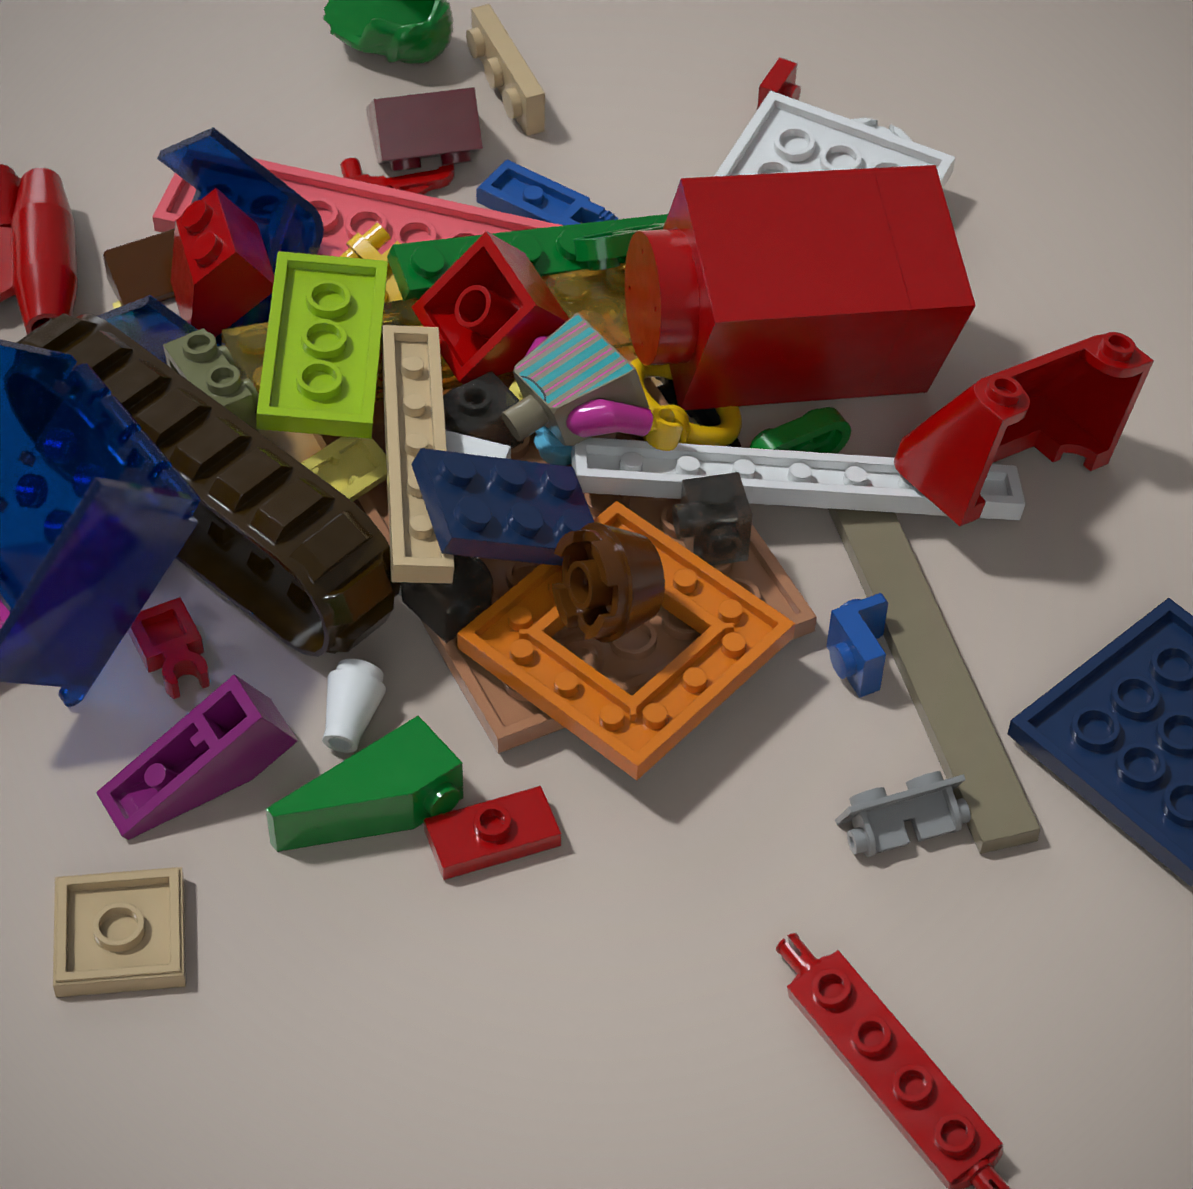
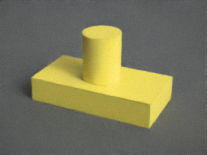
M341 436L301 462V464L348 497L352 502L387 479L386 454L373 438Z

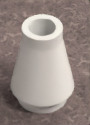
M344 659L339 661L336 670L329 673L326 725L322 741L330 749L344 753L357 751L360 738L386 693V687L382 683L384 674L374 664L359 659Z

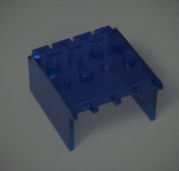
M0 339V594L11 607L9 610L10 614L0 629V682L61 687L58 692L59 698L65 706L72 707L84 699L196 527L198 521L192 514L200 503V497L176 468H172V463L147 433L141 431V426L114 395H111L110 389L88 364H79L74 368L77 361L71 354Z

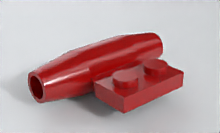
M34 168L24 173L19 184L11 228L0 226V302L16 295L27 335L52 318H57L62 314L73 316L78 290L75 222L61 177L55 171L48 168Z

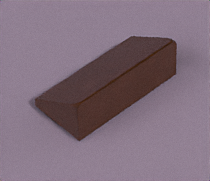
M175 229L114 247L104 252L103 258L107 280L125 309L134 305L139 309L175 297L171 285Z

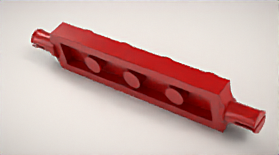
M797 933L787 935L789 944L783 938L778 943L776 952L784 958L797 974L791 984L787 986L789 998L947 1189H966L973 1185L976 1189H1010L994 1170L1003 1155V1143L841 952L837 950L833 954L817 959L801 941Z

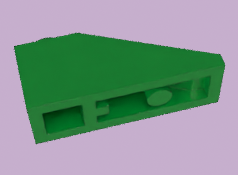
M418 715L267 807L266 815L270 844L277 852L413 830L422 825L426 818L450 812L464 798L463 763Z

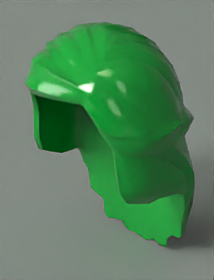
M329 0L328 4L324 7L325 15L323 20L329 24L331 28L330 34L355 50L384 55L389 63L397 61L408 64L428 63L440 56L452 39L453 16L450 3L447 0Z

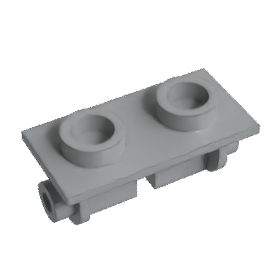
M936 771L907 781L908 790L887 796L884 787L867 790L850 797L851 806L840 814L835 821L837 825L852 821L854 829L847 831L849 847L853 854L863 852L866 857L908 845L910 840L903 822L909 820L912 821L918 842L951 832L955 833L961 830L962 824L970 822L971 819L967 802L963 798L956 800L953 790L966 779L963 774L944 780L941 771Z

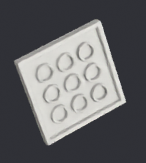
M770 91L714 176L936 165L943 189L953 173L955 157Z

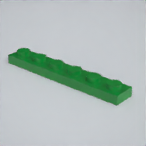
M668 214L492 234L524 252L545 284L548 285L625 275L627 256L619 257V267L588 270L587 261H576L573 239L630 227L665 223ZM482 235L392 245L387 259L403 301L419 300Z

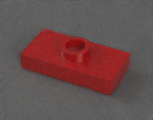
M541 786L424 819V832L443 880L561 846V832Z

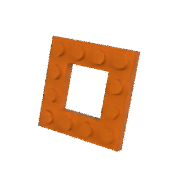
M616 501L597 516L594 522L642 534L654 544L659 553L665 577V592L661 607L699 632L701 635L632 696L551 638L565 626L556 608L552 584L562 583V566L540 564L457 633V648L637 781L794 638L795 622Z

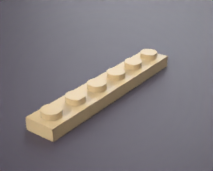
M383 325L381 350L391 582L452 584L454 555L441 553L411 465L421 448L447 451L439 327Z

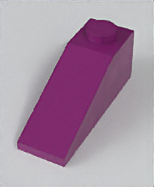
M233 674L100 788L96 794L121 836L130 840L253 780L298 740L272 700Z

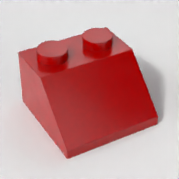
M215 188L201 200L191 203L184 210L183 214L175 220L171 285L185 334L188 335L191 332L204 328L207 332L213 334L214 337H217L272 293L274 274L257 223Z
M487 231L411 307L423 327H439L440 353L457 380L464 385L513 371L515 365L525 357L537 337L550 336L569 320V317L526 254Z

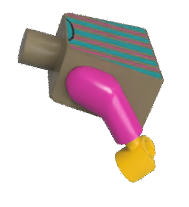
M579 313L571 317L550 336L537 337L525 357L515 365L513 374L523 399L503 411L501 415L507 428L518 441L524 440L543 426H546L564 446H574L592 436L614 432L645 436L649 445L662 451L674 450L678 445L683 426L680 423H673L675 418L673 411L668 406L661 405L654 408L652 414L651 410L648 409L649 405L636 368Z

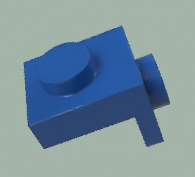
M882 593L862 600L853 599L844 603L839 608L831 610L826 646L829 650L830 660L836 674L841 679L847 678L859 698L880 691L886 653L876 639L884 634L888 610V601Z

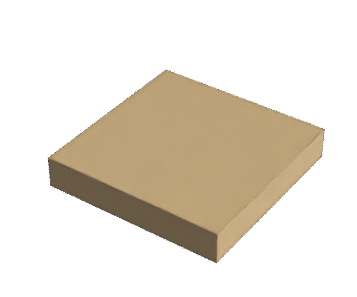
M182 867L55 877L53 989L56 998L186 987L185 897Z

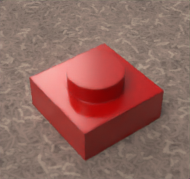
M778 58L759 86L757 110L770 91L799 101L801 87L795 84L797 63Z

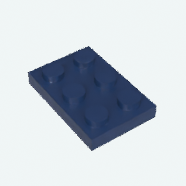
M425 448L419 450L411 463L442 554L562 566L564 556L554 555L559 540L566 533L581 530L588 523L594 522L573 467Z

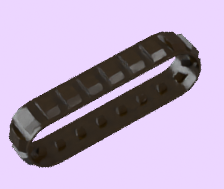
M62 314L57 318L50 319L13 345L10 363L1 371L2 389L9 408L33 444L61 470L285 644L304 655L319 657L325 652L332 654L337 652L348 653L387 621L394 610V597L399 594L401 582H391L390 546L371 518L348 497L114 325L95 314H80L77 317Z

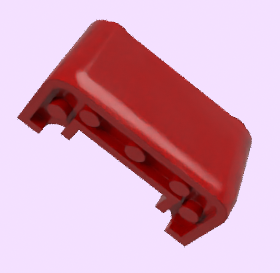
M1108 332L1089 337L981 378L902 438L894 459L895 468L901 476L959 527L980 518L986 501L980 495L990 467L994 462L1034 446L1053 463L1060 460L1063 453L1083 456L1086 458L1083 466L1090 472L1109 464L1154 360L1140 350L1128 336L1118 332Z

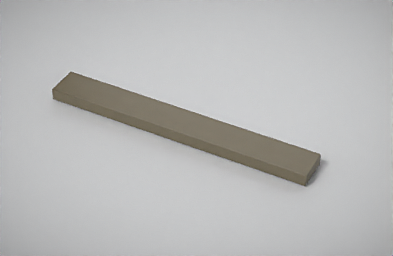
M828 508L866 597L882 593L888 601L883 635L946 778L949 779L963 774L966 780L955 788L953 793L956 800L963 798L968 804L971 819L966 824L979 853H988L1038 841L1041 828L894 512Z

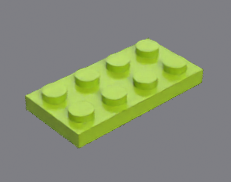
M278 251L256 413V429L372 439L388 261Z

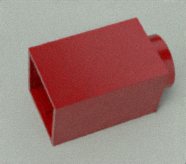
M936 165L681 178L663 230L635 232L629 243L626 257L625 304L633 348L639 361L645 366L669 364L678 406L684 410L927 393L976 306Z

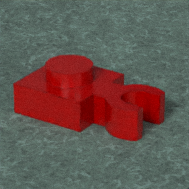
M181 597L125 616L128 633L148 673L162 669L165 691L171 698L181 697L178 678L184 675L197 677L202 688L210 686L207 662L200 655L204 653L202 637Z

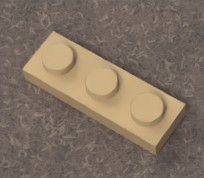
M485 4L471 8V29L466 31V41L471 56L474 59H480L484 66L488 84L492 89L497 88L499 90L508 117L510 119L516 118L525 135L529 136L544 132L545 92L491 5Z

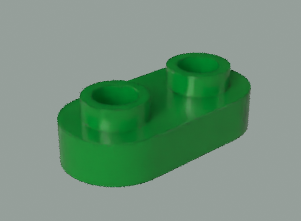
M665 223L642 225L575 238L573 241L576 261H587L588 270L591 271L619 267V257L627 256L629 243L635 232L663 230Z
M833 407L817 408L808 411L802 417L776 428H768L761 431L752 440L750 448L838 454L849 441L852 430L850 424L837 409Z

